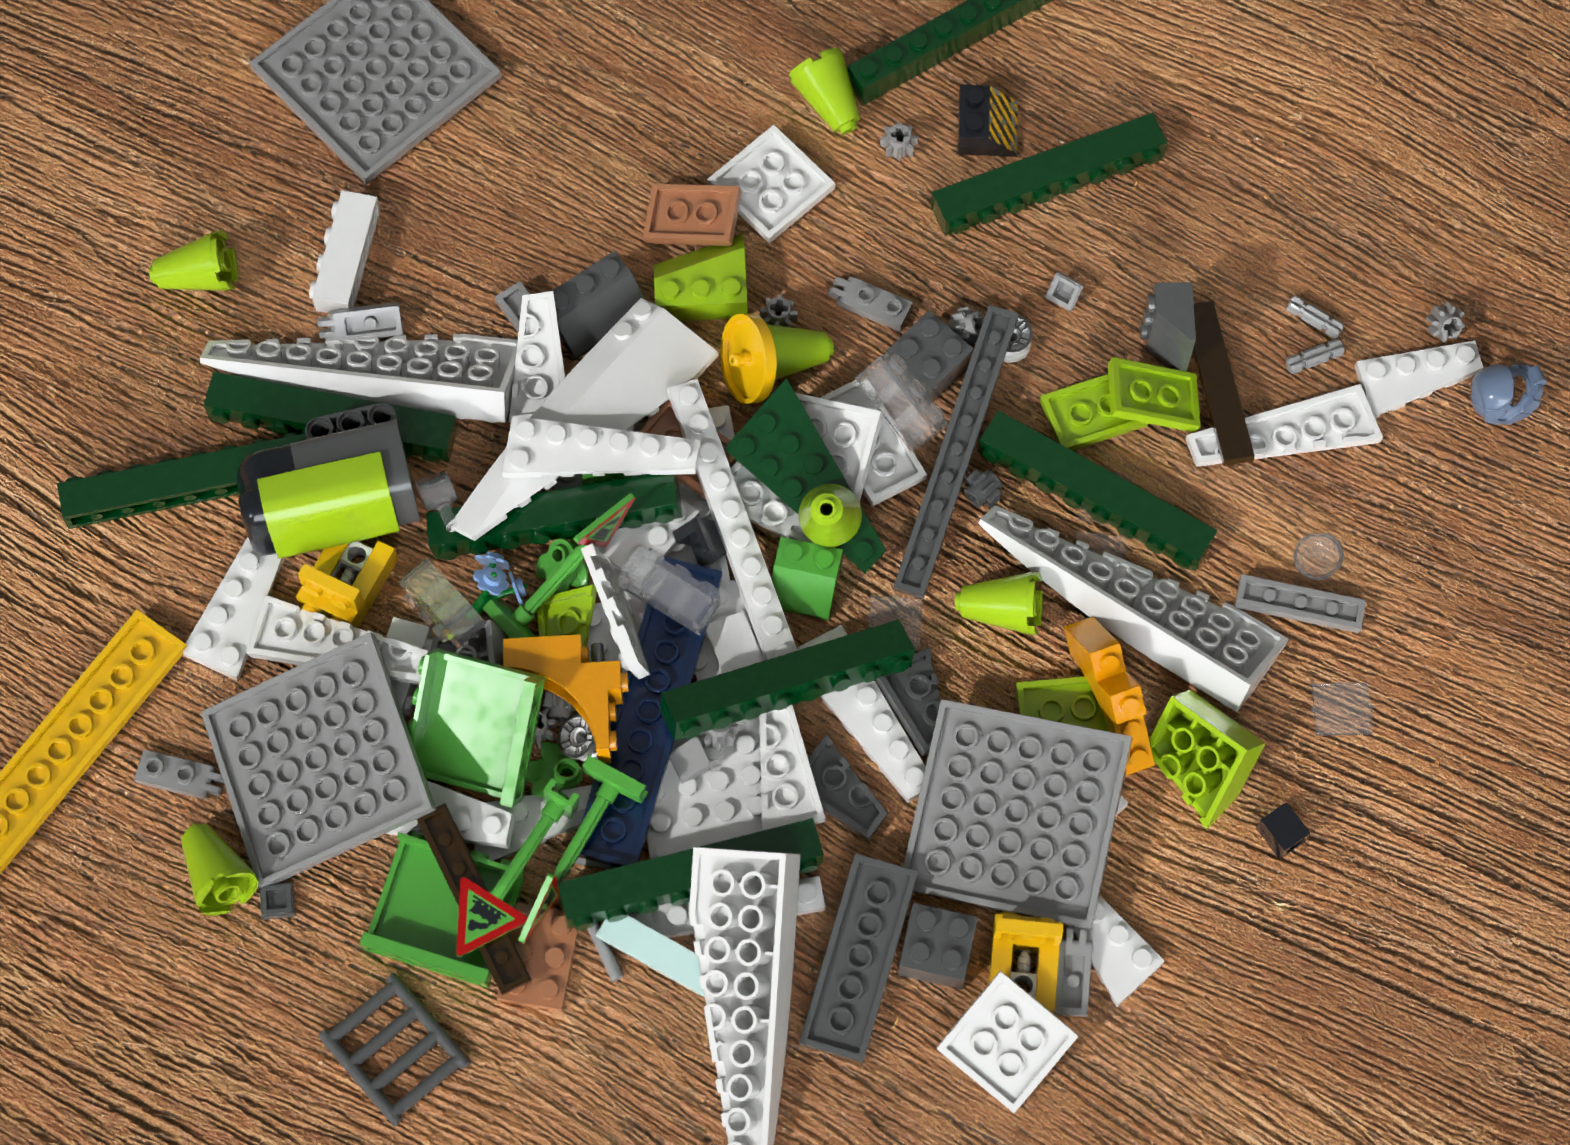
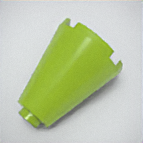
M831 48L820 52L822 57L812 60L810 57L797 65L789 73V79L834 133L841 132L842 135H845L858 127L856 123L860 120V115L844 54L840 48Z
M223 230L213 231L155 258L152 266L149 267V276L152 283L157 284L160 289L212 291L236 289L237 286L232 283L238 281V264L234 248H227L224 241L229 240L228 235Z
M767 324L776 349L777 370L775 380L826 363L834 353L833 340L831 337H827L824 331Z
M823 484L813 488L806 494L800 504L799 523L801 529L812 542L821 546L837 547L849 542L858 532L861 524L862 511L858 499L849 489L838 484ZM828 506L833 507L830 515L822 514L824 508Z
M1029 572L964 585L961 588V592H956L955 610L960 611L961 617L1027 635H1038L1039 631L1035 628V625L1041 626L1043 610V590H1036V582H1042L1040 572Z
M194 824L188 827L181 838L195 905L200 909L201 913L209 916L226 914L232 911L230 908L232 904L238 901L241 905L246 903L254 895L259 885L254 871L211 826L207 824Z

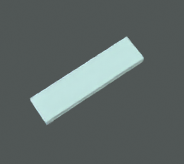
M628 915L626 918L616 922L604 920L596 934L598 939L705 998L704 989H701L699 976H701L699 957L693 951Z

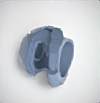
M1494 364L1479 371L1473 377L1471 382V403L1474 410L1484 418L1486 423L1510 425L1527 418L1537 409L1541 403L1540 398L1543 393V386L1547 381L1539 365L1514 364L1507 367L1501 364ZM1521 375L1526 382V393L1522 395L1519 403L1510 405L1514 392L1513 379Z

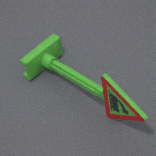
M632 493L628 494L577 534L573 540L581 545L570 553L525 604H521L513 611L503 600L490 599L483 607V610L510 638L537 637L527 626L535 618V613L585 559L581 548L591 543L595 547L605 548L608 546L636 497Z
M588 755L582 767L585 774L602 783L595 794L597 798L559 861L555 874L548 873L518 941L526 942L558 899L557 883L561 882L571 871L608 805L613 804L619 793L642 804L648 794V791L645 790L646 785Z
M552 778L544 788L543 802L546 805L541 811V818L492 892L486 891L466 877L461 878L456 955L458 957H462L526 923L528 917L505 903L503 899L553 823L557 824L562 815L572 819L578 809V794L573 792L569 799L566 794L560 791L556 793L557 781Z

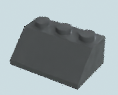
M615 251L552 290L554 293L560 341L576 360L589 352L640 298L646 300L633 274Z
M1192 282L1154 283L1152 294H1147V308L1143 309V321H1140V339L1145 340L1146 351L1164 367L1187 372L1196 341Z

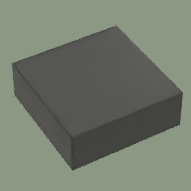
M292 882L271 884L260 888L262 920L295 917L294 885Z

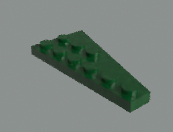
M787 378L724 448L798 515L803 498L809 491L819 485L838 484L852 492ZM828 506L824 508L822 514L830 515L833 507ZM861 507L862 519L858 532L849 542L835 548L842 549L843 555L866 574L886 552V549Z

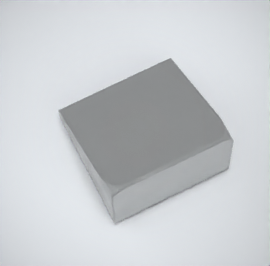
M698 736L690 739L670 754V761L681 783L711 771L710 760Z

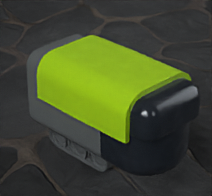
M378 403L313 418L305 427L307 440L251 453L242 460L237 470L241 519L252 548L260 555L277 554L278 559L398 532L400 531V525L420 521L396 412L390 404Z

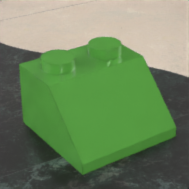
M785 537L780 538L771 580L784 612L829 621L842 565L843 550Z

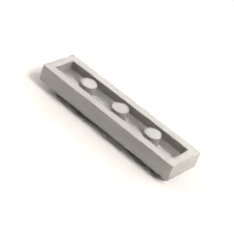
M1241 574L1234 607L1360 633L1366 600Z

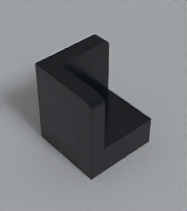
M695 517L672 532L676 543L691 546L699 566L706 567L727 554L714 520Z
M1284 803L1262 818L1256 828L1279 860L1304 844L1310 835L1309 830L1287 803Z

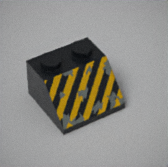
M960 85L957 155L1017 157L1018 101L989 85Z

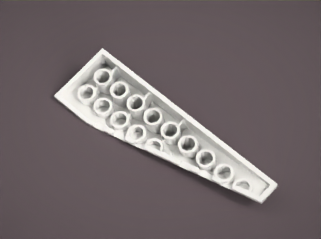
M640 298L571 370L530 418L632 431L634 429L633 424L645 416L648 418L659 412L660 405L670 400L667 394L668 387L697 379L719 356L718 351L667 310ZM505 448L451 522L450 527L452 530L475 541L507 519L506 513L517 507L522 508L531 502L530 497L543 487L548 490L557 483L556 478L561 476V474L543 475L542 477L503 478L501 471Z
M438 334L425 335V340H407L406 335H396L386 341H379L378 337L326 338V343H311L310 338H297V343L280 344L279 339H266V341L251 345L250 340L208 341L200 356V363L250 379L453 415L458 419L505 423L511 407L518 340L471 334H453V341L438 340Z
M996 505L978 523L1029 570L1040 572L1041 578L1046 584L1089 617H1094L1104 628L1139 652L1236 712L1251 696L1289 640L1241 609L1235 608L1234 605L1224 602L1221 608L1208 601L1210 595L1198 590L1196 595L1179 588V582L1169 578L1168 580L1156 579L1153 577V572L1105 551L1103 555H1099L1088 550L1089 544L1077 540L1076 544L1061 539L1058 537L1060 532L1051 528L1033 527L1032 520Z
M693 847L689 917L691 926H694L696 942H694L695 955L699 957L701 970L699 980L701 989H704L706 1001L704 1011L712 1061L716 1064L718 1079L715 1080L717 1093L721 1095L723 1108L721 1118L723 1127H726L727 1145H774L789 1023L801 854Z

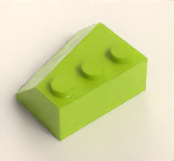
M743 234L734 237L732 246L709 245L655 264V305L664 308L679 321L730 319L736 314L748 313Z
M1192 690L1170 697L1149 739L1155 763L1167 779H1172L1183 793L1181 797L1186 804L1194 807L1200 815L1201 819L1199 821L1205 829H1208L1238 797L1266 744Z

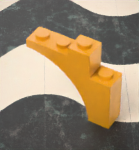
M1094 617L1064 626L1070 655L1087 679L1109 732L1132 736L1133 740L1125 776L1155 766L1144 715L1147 713L1141 687L1126 672L1120 643Z
M581 634L503 639V666L546 677L544 689L568 702L585 720L595 741L598 760L603 763H612L611 751H617L616 731H611V722L617 721L616 705L623 704V692H629L628 672L622 673L620 661L590 662L589 647L582 645Z

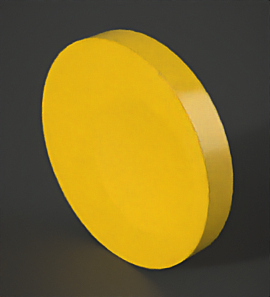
M754 313L736 314L727 322L721 338L720 360L723 377L730 393L737 401L743 404L759 403L769 396L776 378L777 358L774 340L767 324L760 316Z

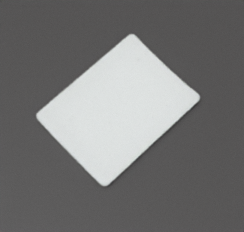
M744 611L709 622L707 634L723 673L763 661Z

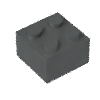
M928 310L887 350L885 366L931 405L967 370L974 348Z
M913 903L898 976L962 990L978 917Z

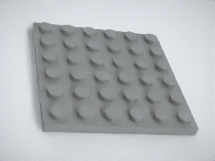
M330 0L249 62L251 70L366 185L502 77L501 71L428 0Z
M371 632L201 711L252 869L258 880L259 888L277 884L436 811L377 639Z
M941 699L903 865L904 868L918 871L913 892L985 908L1013 912L1028 917L1051 918L1062 924L1092 930L1133 740L1132 736Z

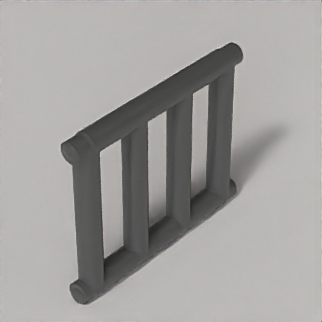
M392 973L386 979L388 984L331 1031L325 1029L319 1033L318 1037L386 1119L396 1127L403 1120L402 1115L456 1069L468 1067L471 1061L395 973ZM396 994L408 1009L354 1054L350 1055L339 1040ZM417 1018L429 1033L371 1080L360 1065ZM438 1043L450 1058L392 1105L381 1090Z

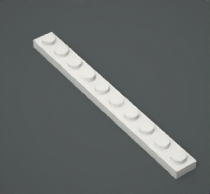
M698 379L670 386L667 389V394L683 437L700 440L701 446L696 473L725 547L728 561L764 659L768 660L797 651Z

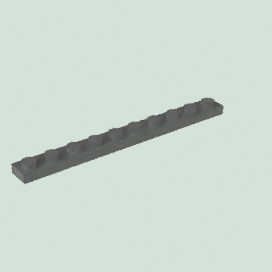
M992 305L988 306L893 586L894 591L924 600L1019 313Z

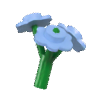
M486 552L485 556L476 555L475 560L479 561V564L485 565L482 570H476L473 574V578L478 582V588L482 592L464 616L474 623L484 611L483 607L490 599L498 600L514 593L519 604H524L522 597L527 596V585L523 583L521 578L515 579L511 571L508 573L513 587L508 588L507 575L502 570H509L510 565H508L509 562L504 560V556L497 552Z

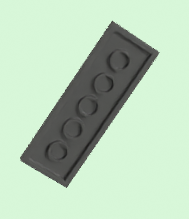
M855 853L799 1045L864 1063L918 877V871Z

